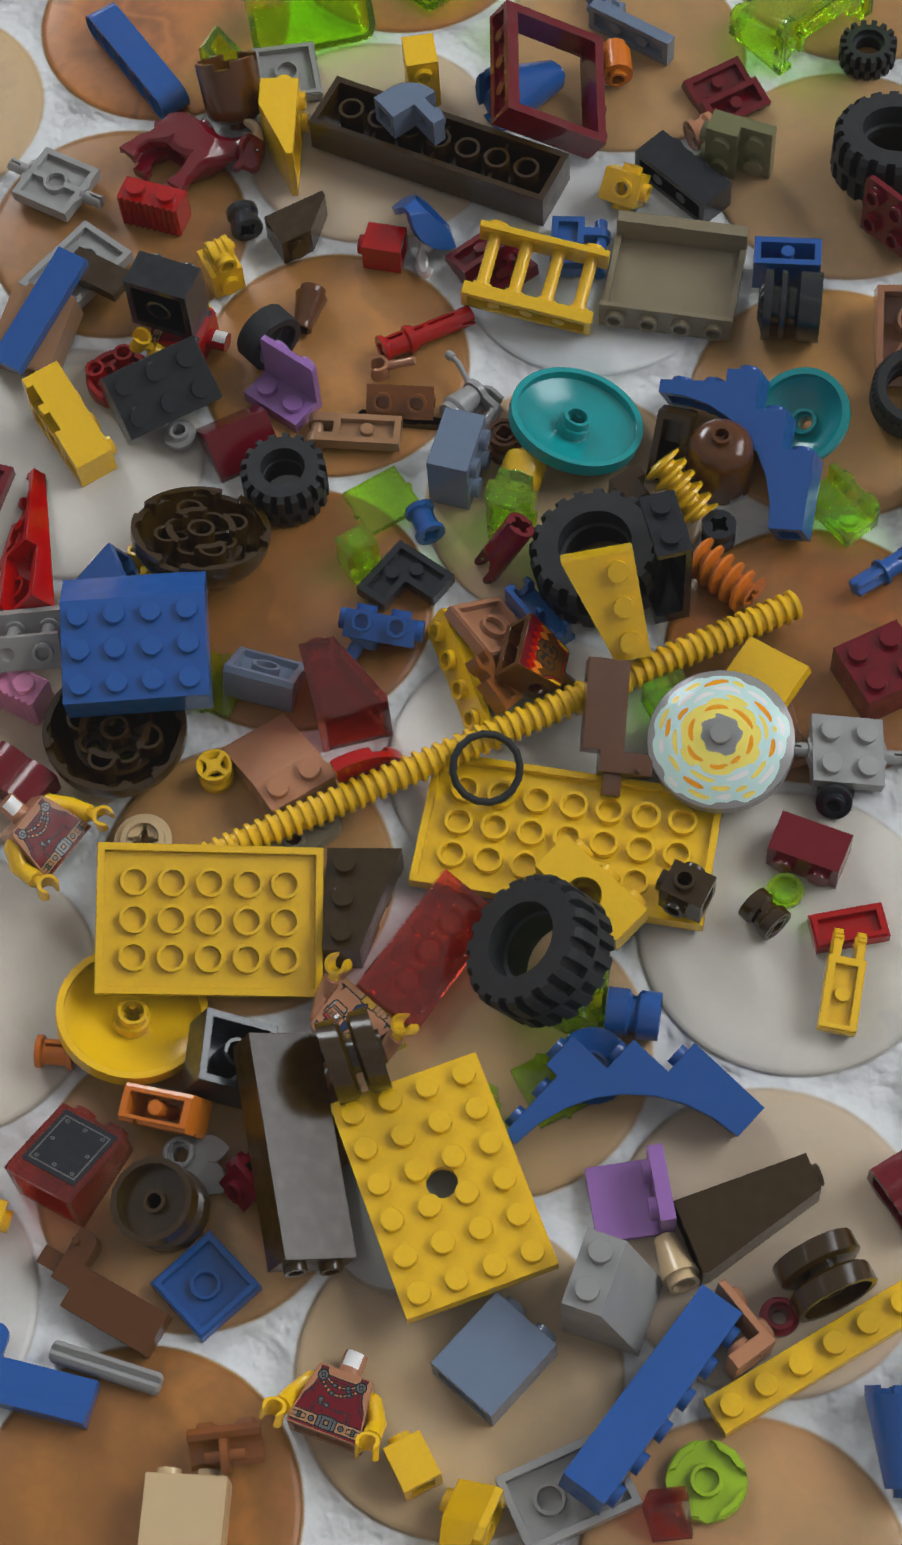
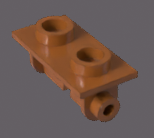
M367 383L366 414L402 416V419L433 421L436 405L434 386Z

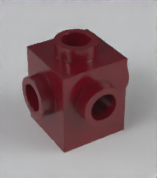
M240 1151L225 1164L224 1167L228 1172L219 1181V1184L224 1189L228 1199L245 1212L257 1203L249 1152L244 1154L243 1151Z

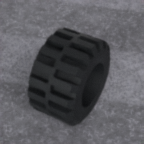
M282 433V437H275L273 434L267 436L268 440L265 442L260 439L255 443V449L249 448L245 453L246 459L241 461L240 477L244 496L250 499L253 504L259 506L265 512L269 521H273V526L281 527L282 523H287L288 527H294L295 522L301 521L302 524L308 522L310 515L316 517L320 513L319 506L325 507L327 495H329L326 463L320 448L316 449L315 443L310 439L304 442L303 436L298 434L295 437H290L289 433ZM283 475L300 477L297 481L288 485H274L270 483L275 478Z

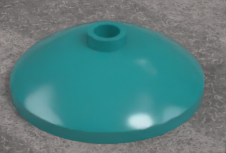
M810 367L787 370L769 381L766 407L769 405L782 406L789 411L796 421L792 450L794 446H806L812 448L821 460L828 457L844 439L850 423V402L842 385L827 372ZM812 421L808 429H803L805 422Z

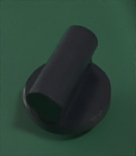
M838 784L818 787L815 800L816 808L826 818H843L851 811L855 791L848 790Z

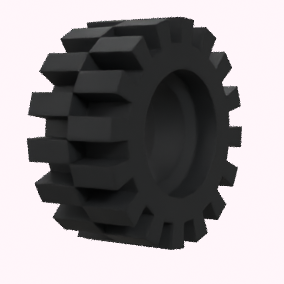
M861 20L860 26L856 22L852 23L851 28L846 27L843 35L841 34L838 54L840 67H845L844 72L847 75L854 72L853 78L858 79L860 75L864 76V81H869L872 75L874 80L880 79L881 73L886 76L889 74V69L892 70L894 67L897 36H894L892 29L887 30L886 24L882 23L880 27L877 26V21L872 20L871 25H867L866 20ZM862 47H871L876 49L878 52L868 54L860 52L857 49Z

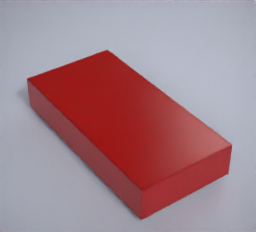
M881 902L808 915L807 918L816 954L829 952L835 927L844 929L845 939L842 949L853 948L854 939L858 932L867 934L866 945L889 941L891 936Z

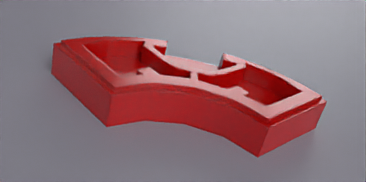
M367 747L332 759L330 764L338 783L343 782L347 784L350 778L353 777L357 780L359 779V774L364 773L368 775L369 770L373 768L376 771L380 770V765L385 764L389 766L391 760L395 759L398 762L403 755L398 750L390 747H384L382 751L374 752Z

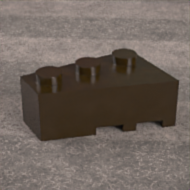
M327 848L322 934L324 961L329 954L339 952V956L336 958V966L338 968H341L342 963L346 959L352 961V968L364 967L380 928L379 924L384 911L392 899V892L398 877H401L404 870L402 848Z

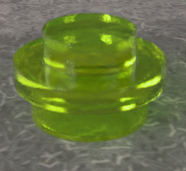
M791 873L777 874L767 884L766 890L773 895V902L784 906L786 909L796 907L803 899V884L799 878Z

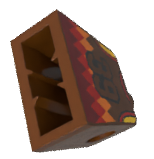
M532 612L507 626L494 675L497 680L533 700L538 697L543 699L545 694H552L557 689L563 691L564 687L568 684L573 687L576 679L565 672L570 654L568 648Z

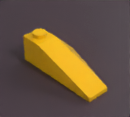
M460 1478L455 1489L448 1487L439 1506V1511L444 1512L441 1520L439 1545H490L506 1509L504 1489Z

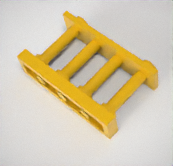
M481 219L480 239L487 240L477 280H473V282L464 280L461 305H469L472 308L589 336L594 312L589 311L586 305L596 268L608 269L610 251L595 243L584 245L510 227L501 220L493 219L486 221ZM500 244L519 248L510 285L505 290L492 287L489 284ZM532 252L552 256L541 296H537V298L524 295L522 292ZM564 260L584 264L574 302L570 305L556 303L554 300Z

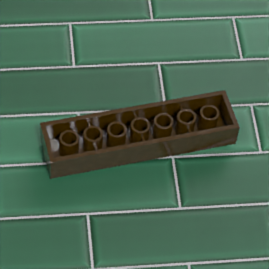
M336 76L308 121L311 143L314 148L544 226L570 180L569 153L444 111L442 112L446 118V139L436 146L416 126L395 139L376 120L374 97L384 91Z

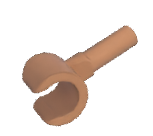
M376 355L371 360V377L377 382L384 381L389 377V370L416 365V359L413 356L398 360H388L383 355Z

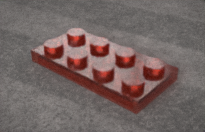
M447 869L443 870L356 983V986L392 1017L397 1013H410V1016L404 1021L405 1028L410 1024H418L420 1028L466 967V960L470 959L466 950L468 941H472L473 938L472 927L475 922H479L483 915L480 912L488 903Z

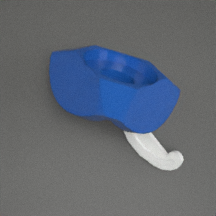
M417 194L398 201L393 205L392 210L395 215L406 214L413 234L421 242L415 255V268L420 276L427 278L433 273V268L428 267L427 252L429 253L433 248L438 250L455 249L456 244L450 225L429 203Z

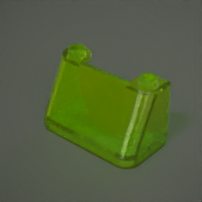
M746 0L743 3L737 4L730 13L729 34L778 76H781L791 69L792 64L788 59L796 49L798 52L804 50L806 37L843 12L849 17L854 15L861 21L872 13L874 0Z

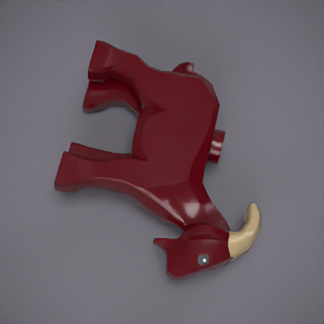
M188 112L169 113L163 120H156L154 129L139 134L131 141L121 145L119 149L120 153H125L133 163L138 162V165L133 168L134 173L146 181H149L152 177L153 167L157 163L172 158L175 163L182 167L164 185L188 191L191 184L217 174L235 161H237L233 167L235 173L241 170L251 174L257 173L265 157V139L263 138L261 125L250 118L244 119L243 122L246 127L251 129V132H246L245 135L240 137L228 138L218 135L211 123L206 119L199 120Z

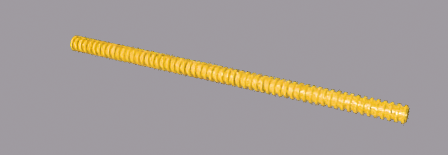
M787 590L783 596L780 594L775 595L774 600L768 598L764 601V604H755L754 609L747 607L744 613L738 611L734 614V617L726 616L724 622L717 620L714 626L712 624L706 625L705 630L701 628L696 629L694 635L689 632L685 635L684 639L682 637L676 638L675 643L668 641L665 643V647L659 645L655 648L654 652L650 650L651 656L627 660L631 661L629 693H632L634 687L638 690L641 689L643 683L646 685L652 684L653 679L657 681L662 680L664 674L669 677L673 674L674 670L680 672L683 670V666L690 668L693 666L694 661L699 664L703 661L704 657L706 659L712 658L713 653L720 655L723 653V649L729 651L733 648V645L740 646L743 644V640L747 641L750 636L759 638L763 635V632L771 633L773 627L780 629L783 623L789 625L793 619L796 621L801 620L803 609L799 598L791 590ZM585 679L584 682L580 680L575 681L573 687L569 684L566 685L563 691L561 689L555 690L554 695L547 693L544 695L543 700L538 697L534 699L533 704L526 702L522 709L517 706L513 709L512 713L505 711L503 717L496 715L491 722L489 720L483 721L482 726L478 724L473 725V730L466 728L462 731L461 735L454 733L450 740L445 737L440 744L433 742L429 749L424 746L419 753L412 751L410 757L403 755L398 762L395 759L391 760L389 766L382 764L379 767L380 770L376 771L373 768L369 770L368 775L364 773L359 774V779L357 780L352 777L348 780L347 784L343 782L338 783V788L336 789L331 786L327 789L328 792L326 793L322 791L317 792V797L315 798L310 795L306 798L307 801L305 802L298 800L294 807L289 804L285 807V811L277 809L273 816L266 814L264 815V820L254 819V824L252 825L245 823L243 824V829L233 828V833L228 835L227 832L222 833V838L217 839L215 836L211 838L212 842L207 844L203 841L200 845L271 846V844L275 843L278 846L282 843L281 840L283 839L287 841L292 840V835L294 834L297 836L303 835V830L313 831V826L322 827L326 820L331 823L336 816L339 818L345 817V812L347 811L352 814L355 812V808L363 809L368 802L372 805L375 804L377 798L384 800L389 793L392 796L396 795L398 789L405 791L408 789L407 785L411 784L414 787L418 785L419 780L423 782L428 781V776L432 775L435 778L439 775L440 771L443 773L449 772L450 757L456 745L468 734L481 730L497 731L518 742L523 735L526 738L530 737L532 731L539 733L542 731V727L546 729L551 728L553 722L558 725L562 722L563 718L566 720L571 719L572 714L581 715ZM492 738L474 740L463 748L457 760V768L461 762L468 764L470 758L473 757V759L477 760L480 758V754L488 755L491 749L498 751L502 744L506 745Z

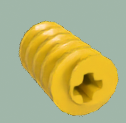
M676 448L655 463L645 479L650 481L658 478L659 482L653 489L655 492L674 490L681 512L684 514L685 525L693 524L716 508L718 503L707 505L712 496L710 491L698 493L703 486L702 480L690 482L695 471L694 469L682 471L687 460L686 458L674 460L679 451V448Z

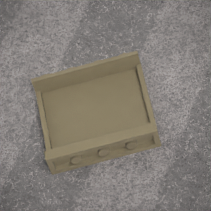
M619 210L617 234L603 299L599 300V325H606L612 328L636 329L643 332L673 334L678 337L689 336L704 338L710 341L730 342L748 249L749 227Z

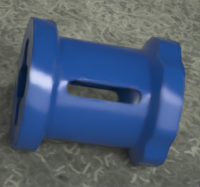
M430 499L414 501L405 509V518L412 522L416 531L415 539L420 545L435 543L445 534V527L441 522H438L433 512L434 504Z

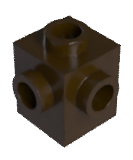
M675 859L670 870L663 869L657 880L655 889L659 891L658 905L673 917H685L700 923L715 894L717 877L705 872L696 863H684Z

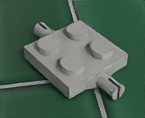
M48 147L43 150L38 158L29 164L21 162L16 158H11V161L9 160L8 170L21 175L20 181L11 191L13 198L27 206L68 222L76 210L84 203L92 205L97 209H102V206L104 207L106 198L104 196L91 192L102 178L98 168Z
M812 713L808 719L809 736L807 741L795 742L794 756L805 757L809 767L810 786L824 787L829 784H838L847 789L882 792L885 787L886 764L902 765V751L887 750L883 736V720Z

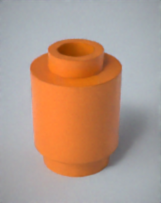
M610 38L603 43V52L605 54L604 78L607 85L620 87L628 83L633 77L631 52L623 39Z

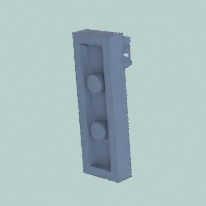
M593 0L590 3L589 28L609 38L623 39L629 48L665 66H668L673 60L675 36L626 13V4L619 0Z

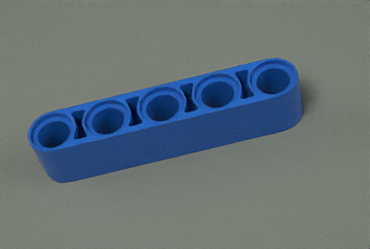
M114 2L85 17L93 37L160 119H164L169 113L177 112L190 105L189 96L182 83Z

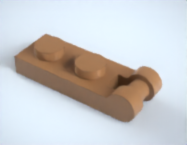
M319 411L312 412L309 415L308 426L311 431L307 433L306 441L309 439L313 441L316 449L339 448L400 451L403 428L402 416ZM327 428H333L332 432H324V431H325Z

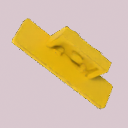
M440 608L427 626L428 637L439 659L440 667L444 672L451 695L461 715L463 726L465 729L473 730L472 727L475 724L482 726L485 720L493 721L483 695L477 688L481 682L468 671L465 665L476 654L444 616L448 608Z

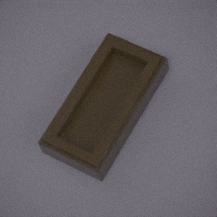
M79 246L74 254L87 259L89 266L78 284L116 302L125 291L123 280L129 270Z

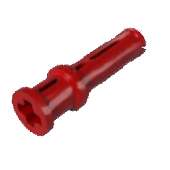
M465 305L413 327L411 325H403L400 331L385 337L378 335L375 337V344L379 355L385 356L388 360L408 352L415 354L420 350V346L475 325V316L470 306Z

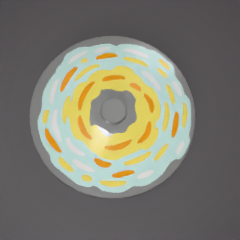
M727 670L708 671L683 680L669 690L661 699L653 712L648 728V753L657 779L676 800L703 812L717 814L734 813L758 805L780 787L793 762L795 730L785 703L768 685L757 678L741 672Z

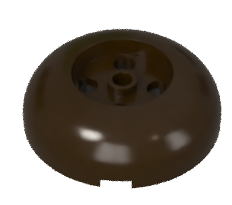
M190 486L161 492L147 499L144 502V508L138 514L134 513L131 520V541L134 551L141 563L152 574L206 571L207 589L229 586L252 574L264 560L271 540L270 521L259 506L253 504L250 499L242 495L238 499L222 495V489L215 487Z
M62 688L51 700L42 725L44 748L51 765L59 776L69 785L85 794L109 799L135 796L148 791L162 782L178 764L184 752L188 735L185 710L69 718L63 706ZM142 723V734L135 733L133 731L134 727ZM96 744L100 745L102 747V750H99L96 747H89L91 745ZM125 754L134 755V757L128 760L121 759Z

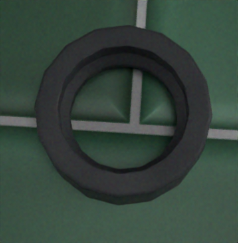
M279 304L264 306L255 312L242 327L237 340L238 352L258 370H265L260 339L267 335L273 340L282 341L293 351L299 340L301 332L300 323Z

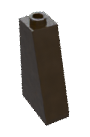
M806 1153L673 1201L677 1226L690 1257L700 1270L698 1276L701 1284L710 1283L819 1201L821 1186L825 1184L819 1166L816 1163L811 1165Z

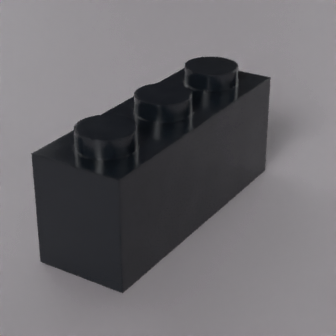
M664 130L660 131L635 151V165L643 167L642 173L651 175L649 184L694 220L711 221L730 206L732 183H730L728 178L721 173H717L707 165L702 157L694 155L684 147L679 139L671 137Z

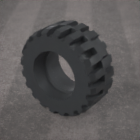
M890 91L889 94L877 92L873 93L869 98L861 97L854 104L851 103L837 118L830 160L831 173L842 191L847 190V195L855 201L859 199L863 203L865 181L871 175H875L902 195V94H899V91Z
M604 488L593 489V493L588 494L580 491L573 493L574 498L561 499L555 503V510L551 511L549 509L541 517L543 525L537 524L535 526L532 536L533 541L529 544L530 565L539 594L544 601H547L548 606L556 615L562 614L564 620L572 624H576L579 620L582 622L583 627H595L561 565L560 555L578 552L586 545L599 541H612L619 544L631 542L643 610L645 611L650 607V598L654 600L658 597L662 590L661 584L666 581V564L668 561L667 559L657 560L639 499L631 495L625 498L624 492L618 490L605 493Z
M541 874L530 875L526 877V880L521 878L509 883L510 888L507 890H499L493 896L495 900L490 905L486 904L480 913L483 915L478 923H474L471 930L473 938L467 944L466 952L470 959L466 960L468 975L471 976L469 978L470 984L474 992L478 993L479 998L485 1004L522 1025L526 1024L531 1028H542L545 1025L551 1027L561 1024L562 1018L569 1020L579 1014L578 1009L580 1007H587L594 1000L592 995L597 988L601 990L606 981L603 978L606 970L610 971L613 960L610 957V951H614V937L610 935L613 932L610 918L606 916L605 909L593 898L557 876L550 874L543 876ZM553 930L551 942L545 955L536 966L527 972L528 962L535 946L547 933Z

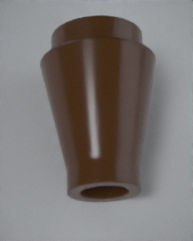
M304 282L295 291L294 318L300 323L301 334L312 333L313 326L327 302L326 290L316 283Z

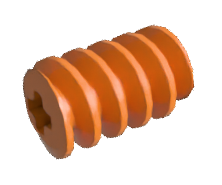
M707 538L702 541L693 553L692 579H697V582L702 587H708V591L712 595H718V599L723 604L729 603V608L732 611L744 610L762 593L766 586V580L761 578L756 583H753L756 576L754 570H750L743 575L746 564L741 561L732 567L735 556L730 553L722 559L725 548L719 545L711 550L714 545V539Z

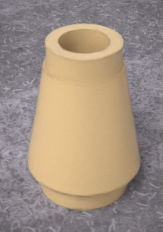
M675 1232L660 1234L654 1239L662 1285L668 1288L671 1294L675 1295L694 1289L699 1284V1268L677 1238Z

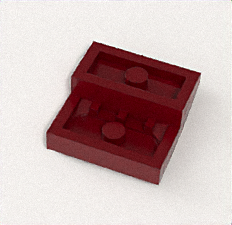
M738 56L683 81L681 86L700 115L707 111L713 114L714 110L717 109L746 117L771 104L757 77L751 78Z
M480 233L445 256V261L462 283L464 280L471 282L477 280L487 240L480 239ZM500 244L489 283L492 287L503 290L509 288L519 252L518 248ZM532 259L529 262L524 284L539 274L538 264Z

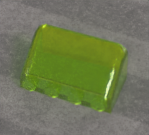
M241 0L253 48L313 41L316 51L367 40L373 35L376 27L372 0Z

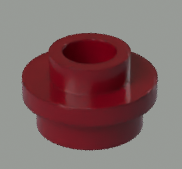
M772 1297L761 1306L759 1317L763 1318L770 1325L774 1332V1337L777 1338L791 1335L799 1324V1320L789 1303L790 1300L785 1297ZM780 1312L785 1315L787 1320L783 1324H777L772 1320L771 1316L774 1313Z

